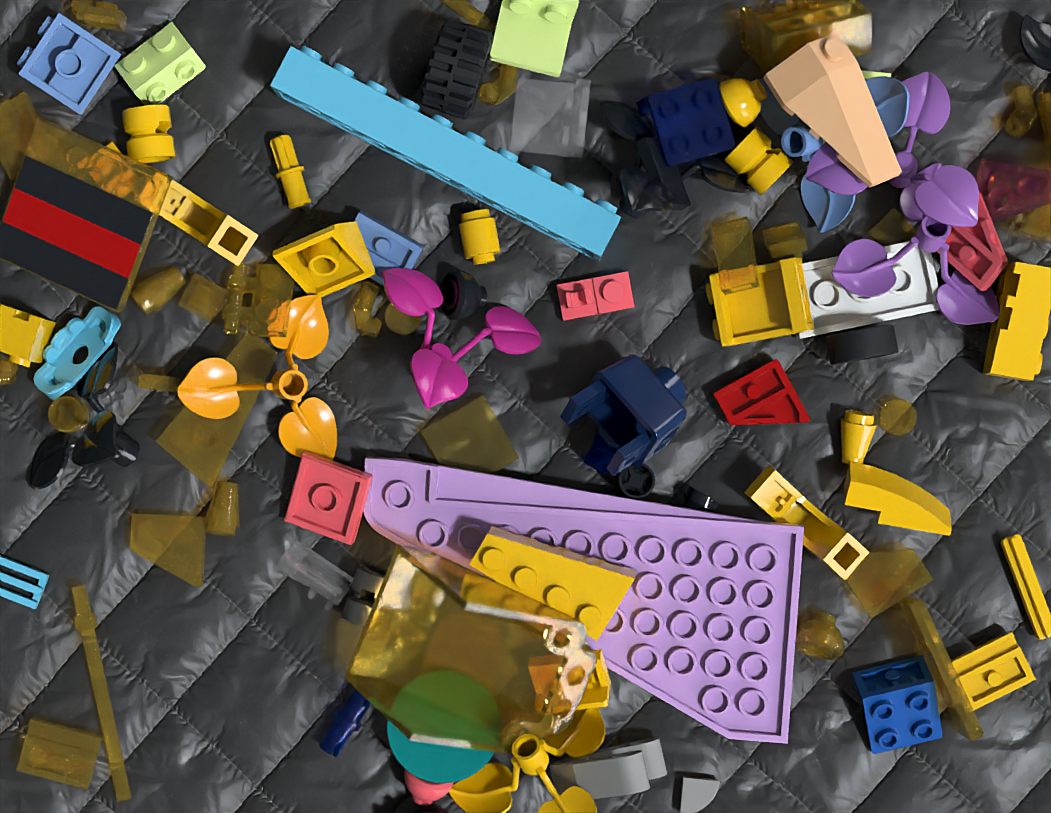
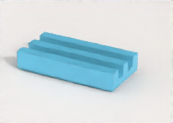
M0 555V565L39 579L36 586L0 572L1 581L34 593L33 597L29 598L0 586V596L32 609H37L50 574Z

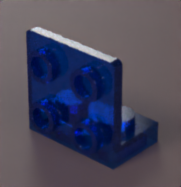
M716 77L648 95L636 102L640 117L648 114L652 116L667 167L735 148V141Z

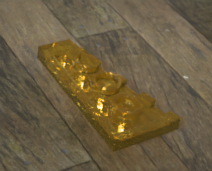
M250 330L225 360L237 372L236 384L265 383L279 353ZM261 390L237 391L240 401L239 408L236 412L225 418H206L192 412L185 406L155 442L212 489Z

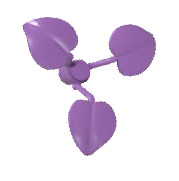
M923 72L902 81L910 94L908 116L903 127L911 128L904 151L895 153L902 172L899 176L889 179L888 182L893 187L904 188L911 184H917L918 181H927L916 189L914 196L918 208L924 215L948 226L974 227L978 221L979 190L975 178L969 171L959 166L946 165L937 169L933 177L928 173L916 174L918 164L916 158L911 154L917 129L927 134H935L944 127L950 114V99L946 87L933 73ZM827 142L815 152L806 171V180L839 195H854L865 190L867 185L836 157L837 151Z
M941 163L933 164L917 174L928 173L933 177L937 169L942 167ZM925 180L904 187L900 195L899 205L903 216L909 221L921 222L915 237H912L908 244L892 258L887 259L886 250L881 244L870 239L855 240L841 251L831 272L834 280L846 291L863 297H877L887 293L895 285L897 280L896 274L890 266L896 264L913 247L918 246L924 252H936L939 250L941 278L945 282L936 293V302L940 312L948 320L962 325L994 322L999 317L998 302L991 286L987 291H980L957 269L951 277L949 276L947 260L949 245L945 241L951 232V226L928 218L920 211L915 201V191L922 183L927 182Z

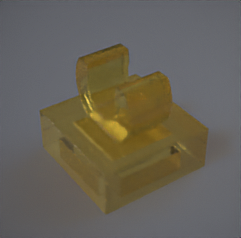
M798 222L762 230L765 245L775 262H780L783 256L793 254L795 258H802L803 260L802 251L808 249L806 237Z
M195 273L178 305L212 323L228 290Z

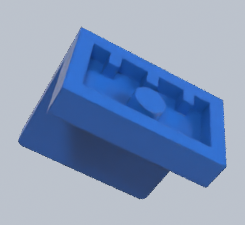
M923 655L852 672L854 685L863 705L869 746L872 754L942 737L935 682Z

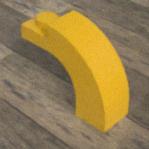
M157 170L138 199L139 202L237 266L240 265L259 236L159 170Z
M769 465L744 492L774 522L804 524L803 547L844 580L849 577L869 554L855 538L817 509Z

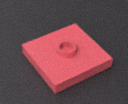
M308 451L302 453L284 521L352 545L357 536L373 475Z

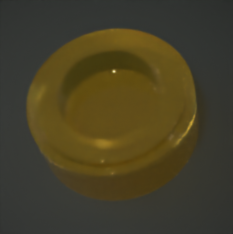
M392 303L386 308L385 322L389 329L396 334H411L417 330L421 323L422 315L411 316L402 313Z
M890 400L879 411L880 426L888 434H907L916 424V411L912 404L906 400Z

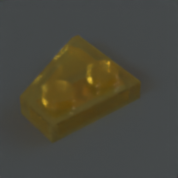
M903 549L892 552L869 553L845 581L869 618L872 619L933 581V578L914 549Z

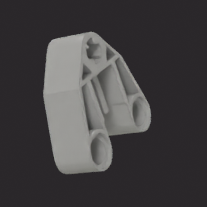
M658 737L598 749L593 754L581 759L568 757L549 764L553 785L559 795L570 787L578 786L585 789L593 799L639 793L650 789L649 780L667 775L661 743Z

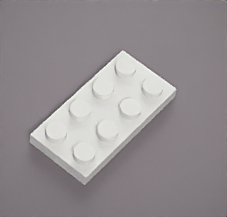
M910 241L884 246L887 259L892 258ZM915 246L896 264L891 265L890 267L896 274V283L890 291L877 297H863L852 294L834 280L831 272L839 256L803 263L815 330L797 334L798 339L939 310L936 302V293L939 287L931 252H924L918 246Z

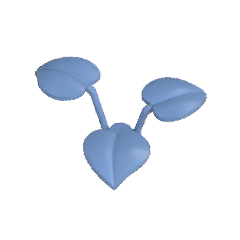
M887 76L872 77L865 80L887 136L896 135L903 128L907 120L910 98L908 88L898 79ZM758 79L767 93V98L762 101L760 113L767 125L774 132L782 135L781 144L783 150L791 157L802 156L804 162L811 161L813 153L822 146L823 139L821 137L818 140L809 133L811 128L796 114L791 117L782 109L765 80ZM806 174L801 181L803 203L814 219L819 233L833 229L850 213L856 194L839 195L816 183L806 180Z

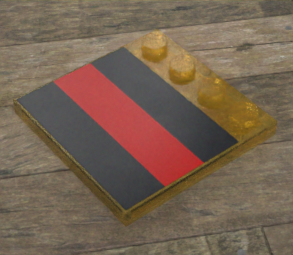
M37 119L0 222V259L115 312H122L173 176L50 121Z

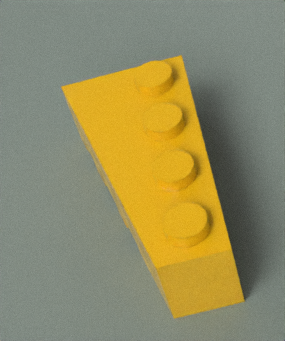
M0 303V351L10 355L8 361L22 366L30 367L31 362L42 363L44 359L43 351L49 344L56 322Z
M491 526L469 564L471 567L598 641L635 580L637 570L610 564L599 558L587 557L560 546L555 547L541 543L536 539Z

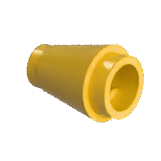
M856 410L845 411V418L841 419V462L849 464L852 461L863 464L877 426L874 423V414Z

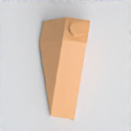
M839 32L807 43L765 74L763 79L782 109L791 117L796 114L811 128L809 133L818 140L821 137L837 151L836 157L868 187H873L901 174V168L859 64Z

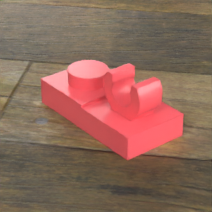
M628 271L556 285L563 321L635 307Z

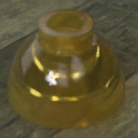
M816 613L813 620L806 622L797 631L795 647L801 653L816 659L833 660L842 656L844 653V639L841 631L835 625L836 618L830 614Z

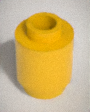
M489 209L461 214L462 223L459 224L465 259H473L474 265L495 261L494 255L500 253L501 250L495 218H491Z

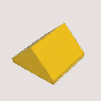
M357 221L331 225L273 251V257L308 295L323 297L375 275V268Z

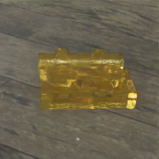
M242 262L239 266L234 264L232 274L228 276L226 285L229 290L228 303L223 306L222 318L225 320L223 331L227 334H237L239 323H248L247 331L251 337H286L295 280L280 264H257L255 277H247V264ZM244 293H253L251 307H242Z

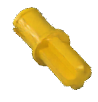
M281 135L270 140V145L279 171L276 177L281 178L289 209L311 203L302 176L304 167L299 166L291 137L289 135Z

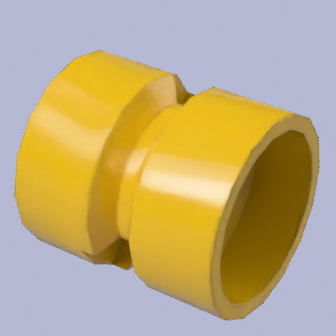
M168 105L138 106L122 111L124 132L131 136V139L126 142L128 162L130 164L162 162L176 157L174 138L167 134V130L172 127Z
M756 127L724 161L738 175L745 173L747 175L746 183L761 196L794 162L780 148L772 149V140L760 128Z

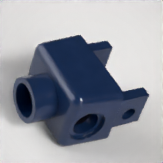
M631 354L595 373L588 387L571 397L560 417L567 425L585 413L591 417L596 425L598 436L608 447L617 449L606 467L612 476H615L631 464L640 467L671 441L687 415V410L682 405L686 398L685 387L682 380L672 369L661 366L651 371L640 357Z

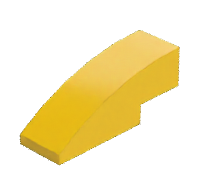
M850 461L844 483L845 505L876 510L878 524L950 536L952 531L950 509L936 497L896 474L874 466Z

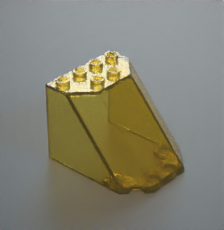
M398 544L344 678L410 741L512 754L513 742L521 735L533 734L541 740L551 733L559 735L569 728L574 717L573 713L581 701L588 684L587 681L590 674L594 671L597 660L594 651L589 648L586 640L588 634L584 623L430 550Z

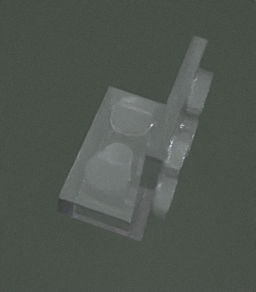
M519 78L516 87L510 149L516 152L582 159L591 80L576 79V83L571 84Z

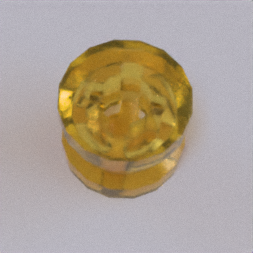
M63 396L52 402L49 407L48 418L51 425L58 431L66 433L78 432L88 423L89 409L80 398Z

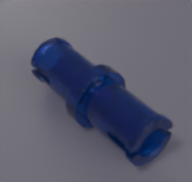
M360 683L356 684V688L342 710L338 709L336 711L334 723L324 739L319 743V747L330 755L332 754L334 757L340 756V752L352 733L359 731L362 726L360 722L362 717L377 697L374 691L366 686L363 688V685Z

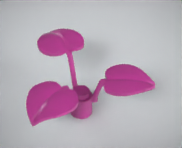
M408 268L386 269L381 274L384 279L386 295L396 309L411 316H421L424 313L427 315L423 344L410 360L413 382L426 409L439 403L456 399L466 391L468 378L462 367L456 362L484 337L491 336L492 343L498 350L516 355L531 352L537 349L542 342L539 332L525 316L512 308L499 306L490 309L486 313L484 322L488 328L481 330L452 355L451 350L446 345L441 343L430 344L435 312L432 308H437L443 303L442 292L437 284L427 275Z

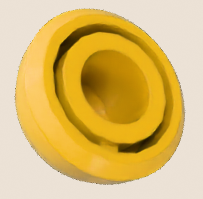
M733 78L721 82L719 86V96L729 116L739 126H749L757 118L761 110L762 101L767 98V93L762 83L758 79L751 82L741 78Z

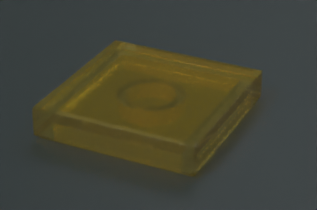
M484 395L421 430L439 465L493 474L519 459L517 452Z

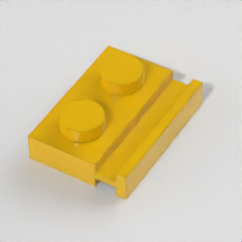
M1008 631L944 663L969 712L1036 680L1021 648L1014 638L1013 632Z

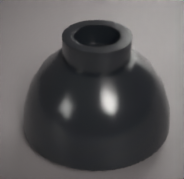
M453 269L444 277L440 288L443 296L441 310L447 319L460 320L473 314L477 308L485 306L487 301L486 288L479 286L476 279L469 273Z

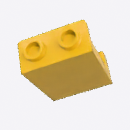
M794 257L780 260V262L709 275L710 283L706 284V293L709 303L715 306L717 319H713V331L715 338L721 340L722 347L815 330L802 258Z

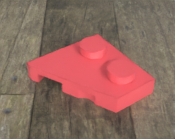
M979 192L978 221L976 226H951V232L945 242L949 245L947 251L948 262L980 291H987L1009 262L983 197Z

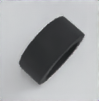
M893 324L867 327L826 336L831 365L866 360L899 352Z

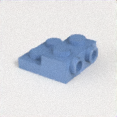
M58 13L55 19L48 16L38 30L37 34L42 39L36 48L32 49L28 46L17 62V65L22 68L19 75L79 115H82L121 54Z

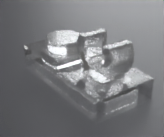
M296 539L276 565L290 578L311 588L308 593L309 599L312 600L317 593L327 598L328 602L324 606L326 610H330L334 604L338 606L351 589L353 577Z

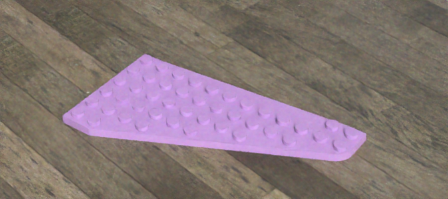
M367 456L365 458L364 472L373 475L363 512L367 522L376 532L578 651L602 649L607 668L726 738L788 744L804 524L765 522L408 459ZM491 526L530 537L551 546H560L587 557L599 558L610 564L637 570L635 580L598 641L469 565Z

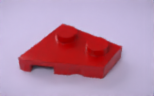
M778 359L765 364L712 393L729 426L807 423L811 420Z

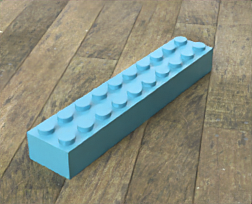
M302 45L300 51L290 46L270 84L278 97L597 262L600 261L621 219V216L615 214L617 211L615 206L599 198L596 203L584 198L583 194L585 191L565 181L563 186L551 181L550 177L552 174L532 164L531 168L528 169L518 164L519 161L517 160L519 157L499 147L497 152L487 148L486 140L475 133L466 130L465 134L462 135L454 131L453 123L434 113L429 118L421 114L420 106L401 96L399 101L390 98L389 94L386 93L387 89L368 79L366 84L357 81V78L353 76L355 73L335 62L333 67L328 66L321 59L322 55Z

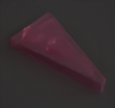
M981 159L975 180L993 223L1051 203V170Z

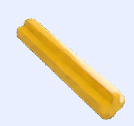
M1019 534L1005 537L1001 540L1000 544L1034 634L1038 640L1051 637V614L1022 537Z

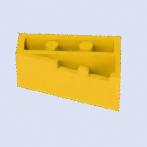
M1014 262L1006 265L999 274L996 290L999 317L996 321L991 322L983 374L1020 381H1033L1034 376L1038 375L1041 370L1043 356L1040 351L1048 330V318L1051 309V268Z

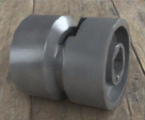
M357 568L351 584L354 596L347 598L341 618L367 628L386 632L392 615V611L388 606L390 603L396 602L402 582L372 571ZM372 592L375 593V601L368 599Z

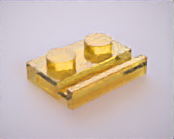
M22 92L13 99L0 103V161L11 181L18 179L26 156L43 164L60 158L26 92Z
M31 718L16 771L89 789L103 736Z

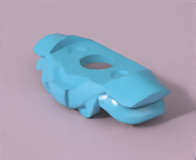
M97 306L92 308L83 320L80 318L70 320L66 327L60 329L54 335L50 345L43 351V358L46 362L36 371L33 379L37 388L53 401L66 391L72 389L112 344L113 338L121 326L118 316ZM86 346L89 351L86 360L81 364H74L73 355L75 351L80 347Z

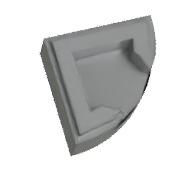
M683 776L679 813H695L705 808L714 799L720 780Z

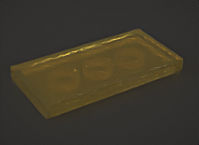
M907 596L899 600L900 606L958 733L970 741L983 737L984 732L924 601L913 596Z

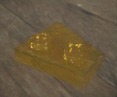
M132 513L130 550L191 585L203 587L206 517Z

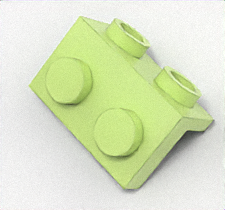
M173 22L169 23L114 65L144 106L158 105L206 68V65Z

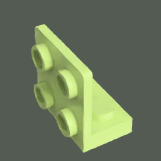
M502 0L489 59L514 67L559 77L562 71L571 24L577 11L579 0Z

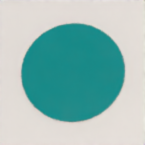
M453 671L432 672L409 683L396 697L388 717L387 734L389 744L398 762L414 776L434 783L457 782L477 773L493 756L501 735L500 712L491 693L474 678Z

